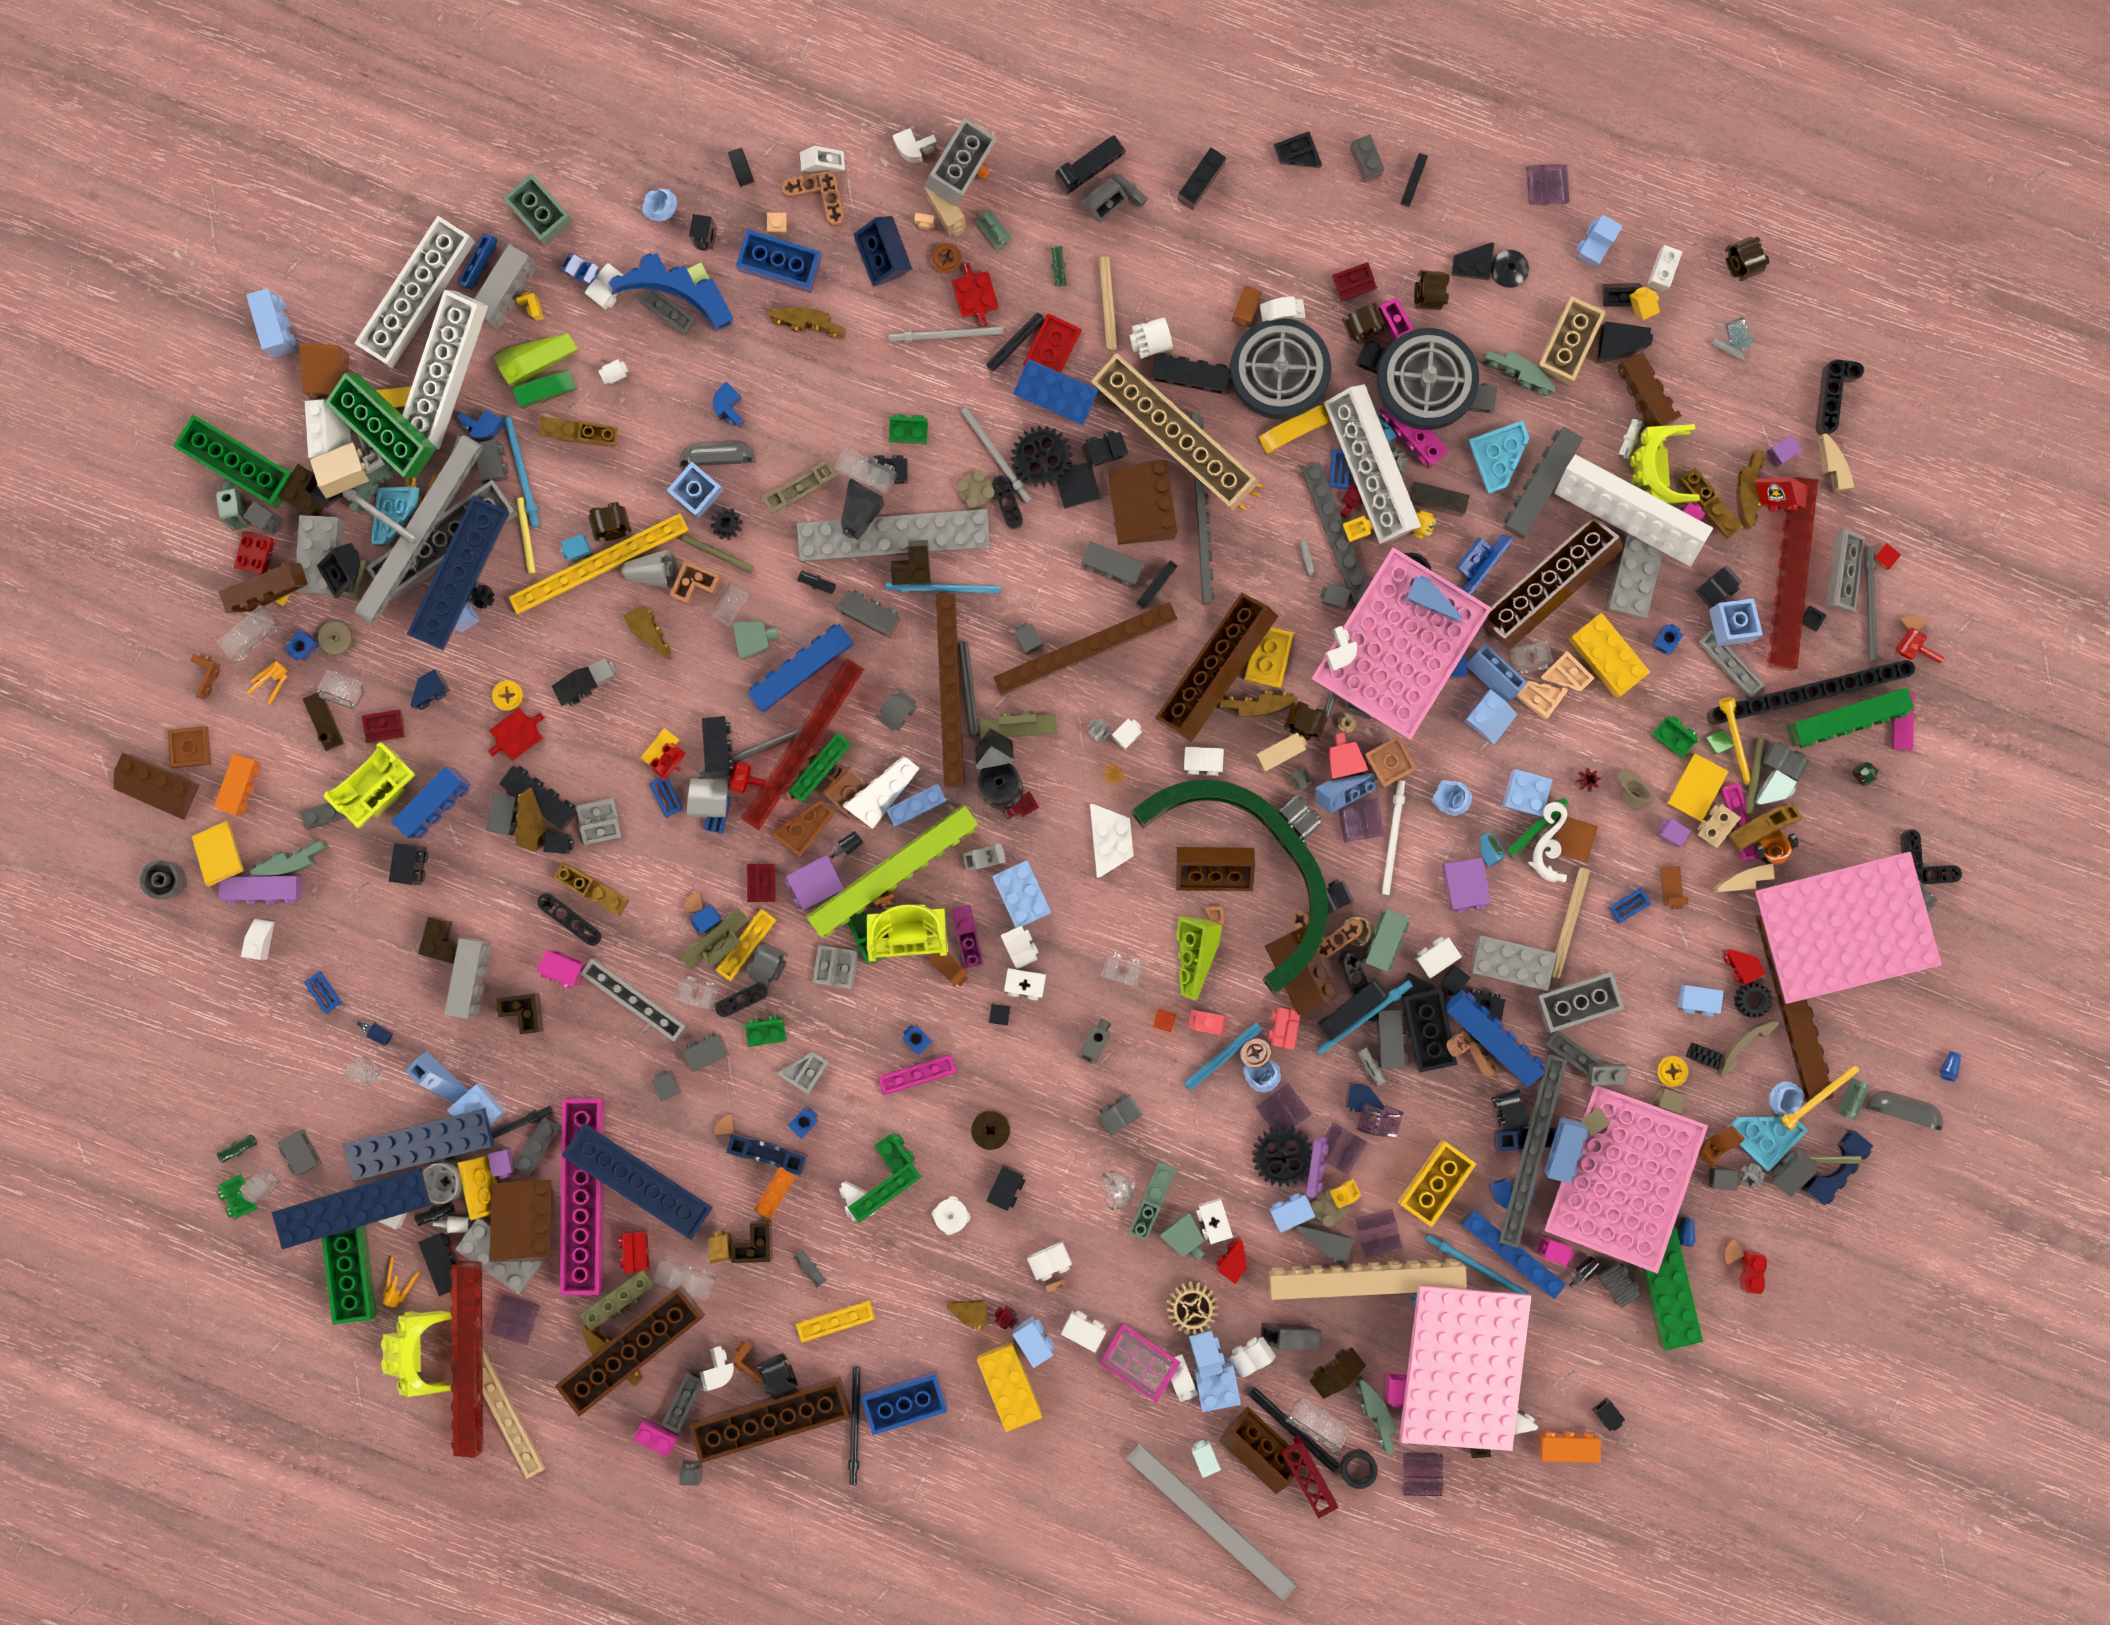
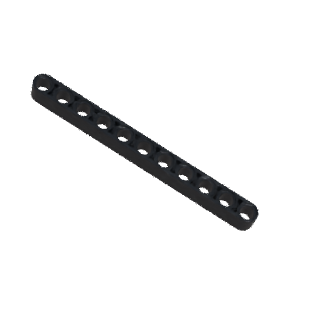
M1903 660L1738 701L1735 703L1740 709V714L1738 716L1735 715V719L1738 720L1907 678L1914 674L1915 665L1909 660ZM1901 665L1906 667L1907 671L1905 674L1900 670ZM1883 669L1888 673L1887 679L1882 676ZM1864 674L1869 676V683L1864 682ZM1846 678L1851 682L1850 688L1845 686ZM1827 683L1832 685L1833 690L1831 693L1826 690ZM1808 688H1812V689H1813V691H1814V696H1813V697H1810V696L1808 695V693H1807ZM1790 692L1795 694L1796 699L1794 702L1789 699ZM1771 697L1777 700L1775 707L1770 703ZM1753 701L1758 704L1759 708L1757 711H1754L1751 707ZM1720 706L1710 709L1707 713V719L1711 724L1718 725L1728 722L1726 713H1723ZM1716 710L1721 713L1722 717L1720 720L1714 717Z

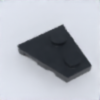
M1310 131L1273 145L1280 164L1314 168L1322 167Z
M1491 242L1454 255L1451 276L1488 281L1490 279L1494 243Z

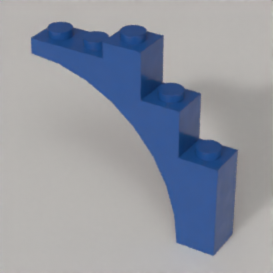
M658 253L644 255L640 260L639 269L633 268L627 272L628 274L614 276L608 283L611 295L635 289L658 290L675 295L695 307L708 320L715 332L733 323V316L713 278L700 280L695 285L685 266L673 267L667 273Z

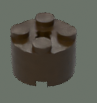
M1757 236L1742 239L1728 245L1725 249V253L1728 252V257L1725 258L1727 267L1734 278L1737 276L1740 278L1738 280L1740 282L1763 273L1766 265L1770 262L1767 254H1764L1761 240Z
M1420 270L1417 274L1420 280L1415 282L1414 303H1418L1416 309L1441 310L1443 305L1448 304L1449 294L1446 293L1450 280L1449 274H1445L1442 271Z
M1372 303V308H1368V305L1351 312L1348 314L1349 319L1347 320L1342 318L1351 341H1355L1358 344L1367 340V336L1372 333L1378 335L1385 331L1384 326L1386 323L1377 303Z
M619 502L610 503L608 507L601 509L597 507L589 510L590 515L588 519L595 541H600V538H605V541L616 540L626 536V531H632L626 508L620 506Z
M1303 702L1292 705L1284 729L1290 728L1289 733L1293 735L1298 733L1299 736L1303 735L1306 740H1310L1313 737L1315 741H1320L1328 720L1326 717L1327 712L1321 709L1313 710L1308 708L1309 705Z
M998 1110L982 1111L972 1123L971 1134L973 1140L978 1146L986 1150H995L1002 1147L1010 1135L1008 1118ZM986 1126H995V1133L991 1132L988 1134Z

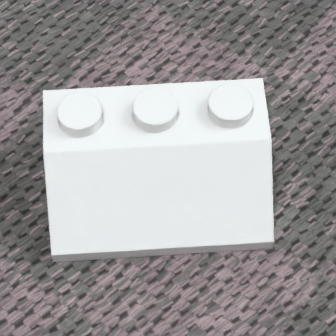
M326 400L305 401L309 459L352 443L351 427L325 404Z

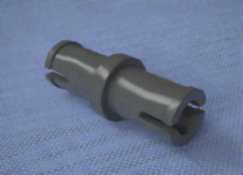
M1120 173L1116 175L1113 180L1121 185L1127 197H1130L1139 207H1142L1147 202L1148 197L1141 193L1134 183L1131 184Z
M804 1250L793 1257L804 1270V1275H808L816 1288L826 1281L816 1268V1263H812Z

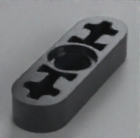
M1419 152L1402 197L1401 205L1410 207L1428 155Z
M1003 475L994 478L992 485L1005 522L1010 529H1018L1023 524V518L1010 482ZM999 480L1007 483L1004 485L1005 492L1010 491V493H1005L1001 497L998 495L1002 494L1001 488L996 487ZM1006 497L1013 500V505L1009 508L1002 505V501ZM1017 509V511H1013L1015 518L1019 517L1020 519L1017 521V525L1009 523L1011 515L1010 513L1006 515L1005 512Z
M1170 560L1136 604L1145 609L1178 565Z
M756 983L719 1001L715 1007L716 1013L721 1017H727L767 997L768 987L761 983ZM757 986L759 988H763V996L760 997V995H755L752 997L754 1001L751 1002V996L747 993V991L750 990L751 994L757 991ZM740 994L747 997V1003L744 1006L737 1003V997ZM732 998V999H733V1004L735 1005V1007H737V1009L734 1010V1006H733V1007L727 1009V1011H728L727 1014H726L724 1011L721 1012V1011H720V1008H722V1005H721V1004H722V1003H724V1005L731 1004L732 1002L730 1001V999Z

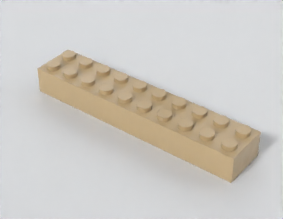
M1117 353L1091 381L1097 389L1232 511L1259 483L1247 469Z
M1447 1258L1445 1262H1438V1259H1427L1426 1263H1419L1418 1260H1408L1407 1264H1399V1261L1387 1262L1388 1265H1380V1262H1369L1368 1266H1361L1360 1263H1350L1349 1267H1341V1264H1331L1330 1268H1322V1265H1311L1310 1269H1303V1266H1292L1291 1270H1283V1267H1273L1272 1271H1267L1268 1294L1271 1300L1417 1293L1418 1285L1467 1289L1466 1266L1457 1261V1258Z

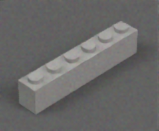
M591 958L580 973L673 1042L678 1041L689 1026L597 958Z

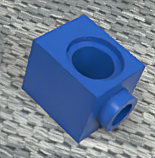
M1666 624L1661 628L1651 646L1668 656L1673 653L1683 633L1679 632L1680 629L1677 626ZM1665 634L1671 635V643H1667L1665 641Z
M299 630L285 647L289 650L288 654L296 661L298 659L306 661L319 646V643L306 631ZM304 642L305 647L299 652L298 645Z
M709 904L691 917L693 920L691 924L697 932L705 933L723 919L715 907Z
M910 1025L903 1032L905 1036L902 1039L917 1055L933 1041L918 1025L915 1027ZM913 1033L921 1035L922 1040L920 1043L915 1044L912 1042L911 1036Z
M805 1107L787 1126L802 1139L819 1121L817 1119L818 1115L811 1108L807 1109ZM803 1116L807 1117L810 1121L807 1127L800 1124V1118Z

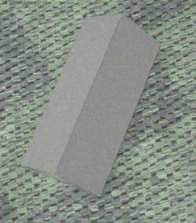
M1848 529L1835 533L1825 608L1856 612L1865 537Z

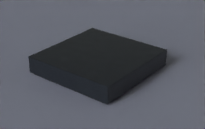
M1087 462L1069 467L1070 471H1064L1065 478L1058 477L1060 483L1057 482L1064 509L1101 499L1093 469H1089Z

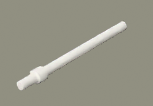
M1398 780L1396 795L1393 797V803L1395 804L1382 894L1390 895L1402 804L1405 802V796H1403L1405 781Z

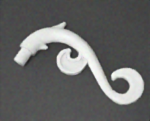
M1552 802L1546 805L1543 810L1545 820L1553 824L1554 820L1551 818V813L1554 811H1559L1561 818L1541 837L1534 850L1533 862L1529 861L1528 864L1547 881L1555 883L1556 881L1566 882L1567 875L1553 871L1551 866L1547 868L1542 858L1546 847L1551 848V850L1545 851L1549 858H1557L1561 854L1560 843L1551 838L1564 824L1567 818V810L1563 804Z

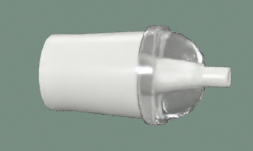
M446 1215L441 1217L438 1222H433V1226H438V1229L445 1234L468 1232L471 1228V1220L469 1217Z

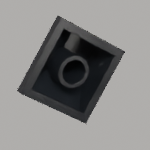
M352 543L332 548L317 565L335 599L345 592L355 581L361 558Z

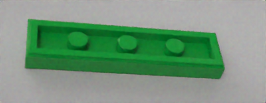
M837 732L788 791L800 802L804 803L852 744Z
M1564 797L1558 801L1566 809L1569 807L1568 801ZM1554 811L1551 813V818L1555 820L1561 813ZM1544 816L1508 848V854L1512 859L1516 858L1550 825Z
M910 1161L847 1208L857 1222L860 1223L922 1178V1176Z

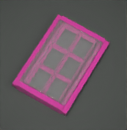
M1125 1324L1118 1331L1100 1362L1106 1369L1156 1403L1161 1398L1181 1363Z

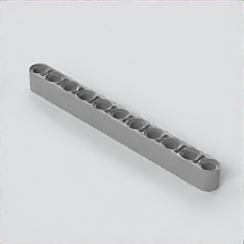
M467 436L461 438L405 528L418 538V542L412 544L403 536H400L356 607L355 615L370 624H374L479 457L483 449L481 444Z
M1139 1443L1126 1457L1134 1467L1279 1598L1285 1600L1297 1587L1296 1583L1144 1445Z

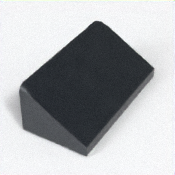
M1603 284V306H1632L1629 295L1642 288V284Z

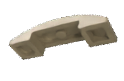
M827 459L811 468V471L781 488L774 489L761 498L772 514L820 489L836 478L837 474Z
M1772 1020L1749 1028L1738 1036L1724 1053L1725 1056L1719 1070H1717V1074L1720 1077H1725L1738 1065L1733 1058L1758 1034L1761 1037H1767L1779 1023Z

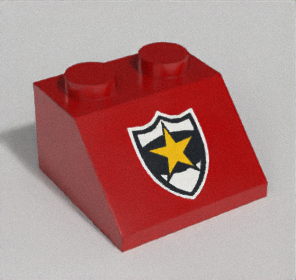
M1755 478L1760 503L1768 508V511L1779 512L1780 509H1786V511L1797 512L1798 509L1806 508L1807 485L1793 478Z

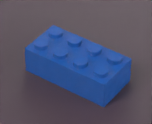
M747 229L736 267L739 272L811 293L822 255L820 251Z
M1028 359L1013 395L1084 426L1099 390Z
M445 766L391 822L407 838L421 839L428 833V828L432 824L435 825L441 820V814L445 810L449 811L456 804L454 801L459 796L463 797L469 791L468 787L471 784L455 768Z
M937 1370L863 1393L861 1397L872 1435L943 1414L948 1410Z

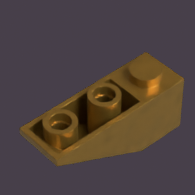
M643 605L623 615L631 633L667 659H672L670 656L672 650L667 642H663L662 636L664 634L660 626L655 625L653 621L655 615L651 608L647 609Z
M528 788L519 795L517 800L519 807L516 815L515 845L536 852L544 845L547 827L532 788Z

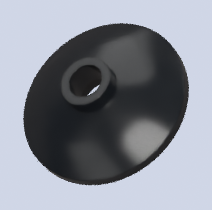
M1502 251L1492 261V277L1496 283L1503 287H1517L1528 276V261L1518 251ZM1509 264H1512L1514 266L1513 270H1510L1508 268Z

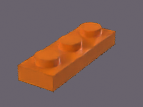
M780 1167L753 1210L770 1220L795 1181L796 1176Z

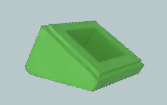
M1724 729L1706 737L1714 755L1734 746Z

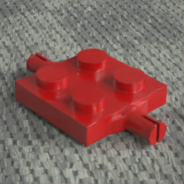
M965 263L962 265L965 276L954 279L951 282L961 318L975 316L978 317L980 327H983V324L987 326L985 314L999 308L989 271L973 273L970 263H967V266Z
M518 708L492 727L489 731L497 744L488 750L491 753L490 755L493 757L502 750L511 761H514L544 739L536 725L545 719L542 716L543 714L539 712L531 719L522 708Z

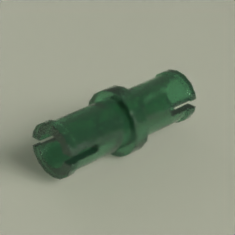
M1062 246L1050 248L1053 262L1051 269L1054 271L1055 286L1057 287L1067 285L1065 276L1066 263L1063 260Z
M250 1134L248 1137L238 1142L234 1141L231 1143V1146L217 1152V1157L221 1163H225L235 1156L243 1155L244 1151L256 1146L257 1140Z

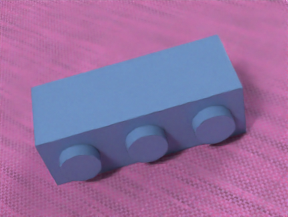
M1486 643L1466 663V666L1507 703L1528 683Z
M936 784L886 809L894 827H898L946 803L947 800L939 784Z
M1560 1118L1544 1170L1548 1178L1571 1183L1572 1177L1576 1176V1164L1578 1159L1582 1157L1583 1141H1586L1588 1137V1130L1583 1122Z

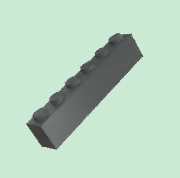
M1563 427L1560 431H1555L1551 438L1553 441L1550 447L1547 446L1541 455L1544 457L1541 464L1537 462L1532 470L1534 476L1531 480L1527 479L1522 488L1525 490L1522 496H1517L1513 503L1515 506L1512 513L1508 512L1503 520L1505 522L1503 528L1521 539H1524L1529 533L1583 440V437L1566 427Z

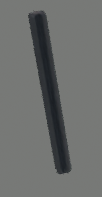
M1256 1387L1250 1391L1249 1396L1292 1436H1300L1306 1448L1328 1469L1335 1472L1339 1468V1463L1262 1392Z

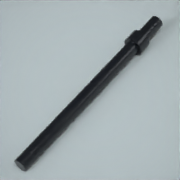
M548 1106L539 1111L534 1110L521 1119L491 1131L493 1139L528 1123L533 1124L540 1121V1118L553 1113L552 1107Z
M859 1366L853 1367L851 1444L850 1460H848V1469L850 1470L849 1485H857V1470L860 1468L858 1436L861 1367Z

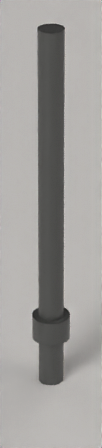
M1866 546V562H1864V570H1866L1869 661H1877L1874 576L1876 561H1874V546Z
M803 726L730 756V758H733V762L736 763L807 734L806 729ZM705 767L698 770L700 777L706 775Z

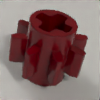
M1586 768L1585 774L1578 772L1580 779L1576 780V782H1580V790L1586 787L1587 791L1591 792L1592 786L1599 788L1596 783L1601 778L1597 777V770L1590 772V769ZM1591 776L1590 781L1592 783L1587 784V779L1585 777Z
M1007 1305L1004 1309L999 1307L994 1313V1316L997 1317L994 1322L1005 1330L1008 1326L1013 1328L1018 1322V1319L1015 1318L1017 1313Z

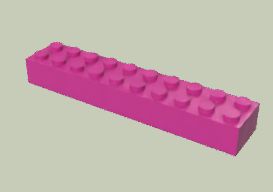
M605 1098L562 1099L561 1155L583 1123L605 1136ZM561 1156L560 1295H599L603 1292L604 1183Z

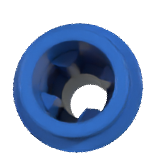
M1949 1052L1939 1070L1942 1079L1955 1082L1956 1078L1959 1077L1961 1054Z
M1682 1218L1678 1232L1681 1246L1694 1247V1242H1696L1694 1219Z

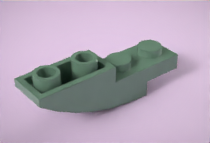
M1487 351L1482 362L1487 363L1486 366L1492 369L1500 368L1504 370V373L1511 376L1518 375L1515 383H1518L1521 388L1537 390V393L1542 396H1551L1555 392L1556 388L1550 379L1536 365L1512 351H1508L1505 357L1491 351Z
M386 461L385 465L371 473H367L369 481L354 487L358 491L357 495L369 503L368 500L371 495H374L379 487V481L386 485L387 482L393 479L395 469ZM354 501L349 506L350 509L359 514L365 511Z
M317 839L309 843L308 848L304 850L298 849L291 853L292 857L289 853L279 851L271 855V859L267 862L263 860L256 863L254 869L249 872L252 875L261 876L295 873L317 864L313 857L330 847L327 841H319Z
M1158 1161L1128 1234L1145 1241L1147 1240L1177 1168Z
M1361 1376L1357 1377L1358 1383L1355 1386L1358 1395L1362 1394L1363 1402L1360 1403L1363 1414L1367 1413L1369 1419L1376 1417V1419H1373L1375 1430H1379L1381 1438H1378L1380 1449H1384L1387 1455L1392 1454L1394 1449L1390 1434L1397 1432L1391 1414L1375 1389Z

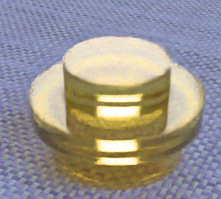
M1111 765L1105 770L1104 775L1106 781L1110 784H1118L1122 781L1124 773L1121 767Z

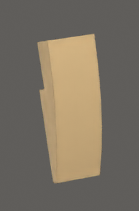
M1822 434L1818 437L1823 475L1831 474L1833 493L1853 489L1852 475L1842 452L1828 434Z
M1773 864L1759 865L1741 870L1721 881L1713 888V892L1756 889V881L1775 879Z

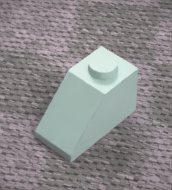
M1778 770L1771 771L1756 796L1755 805L1790 798L1796 790L1794 786L1797 782Z
M1204 1440L1196 1442L1191 1449L1202 1477L1204 1478L1220 1471L1218 1459L1209 1440L1206 1442Z

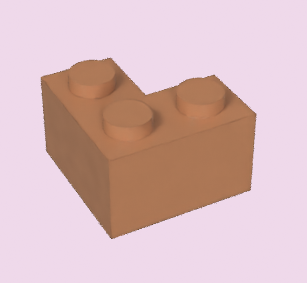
M684 560L669 596L691 606L697 589L716 596L723 578L716 573Z

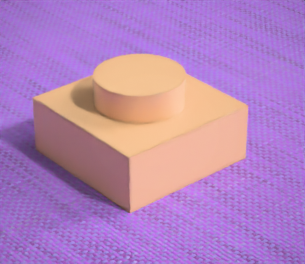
M767 213L768 234H787V213Z
M916 213L915 225L924 230L934 228L935 216Z

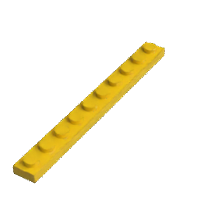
M679 513L510 596L509 599L516 614L520 615L690 530L682 514Z

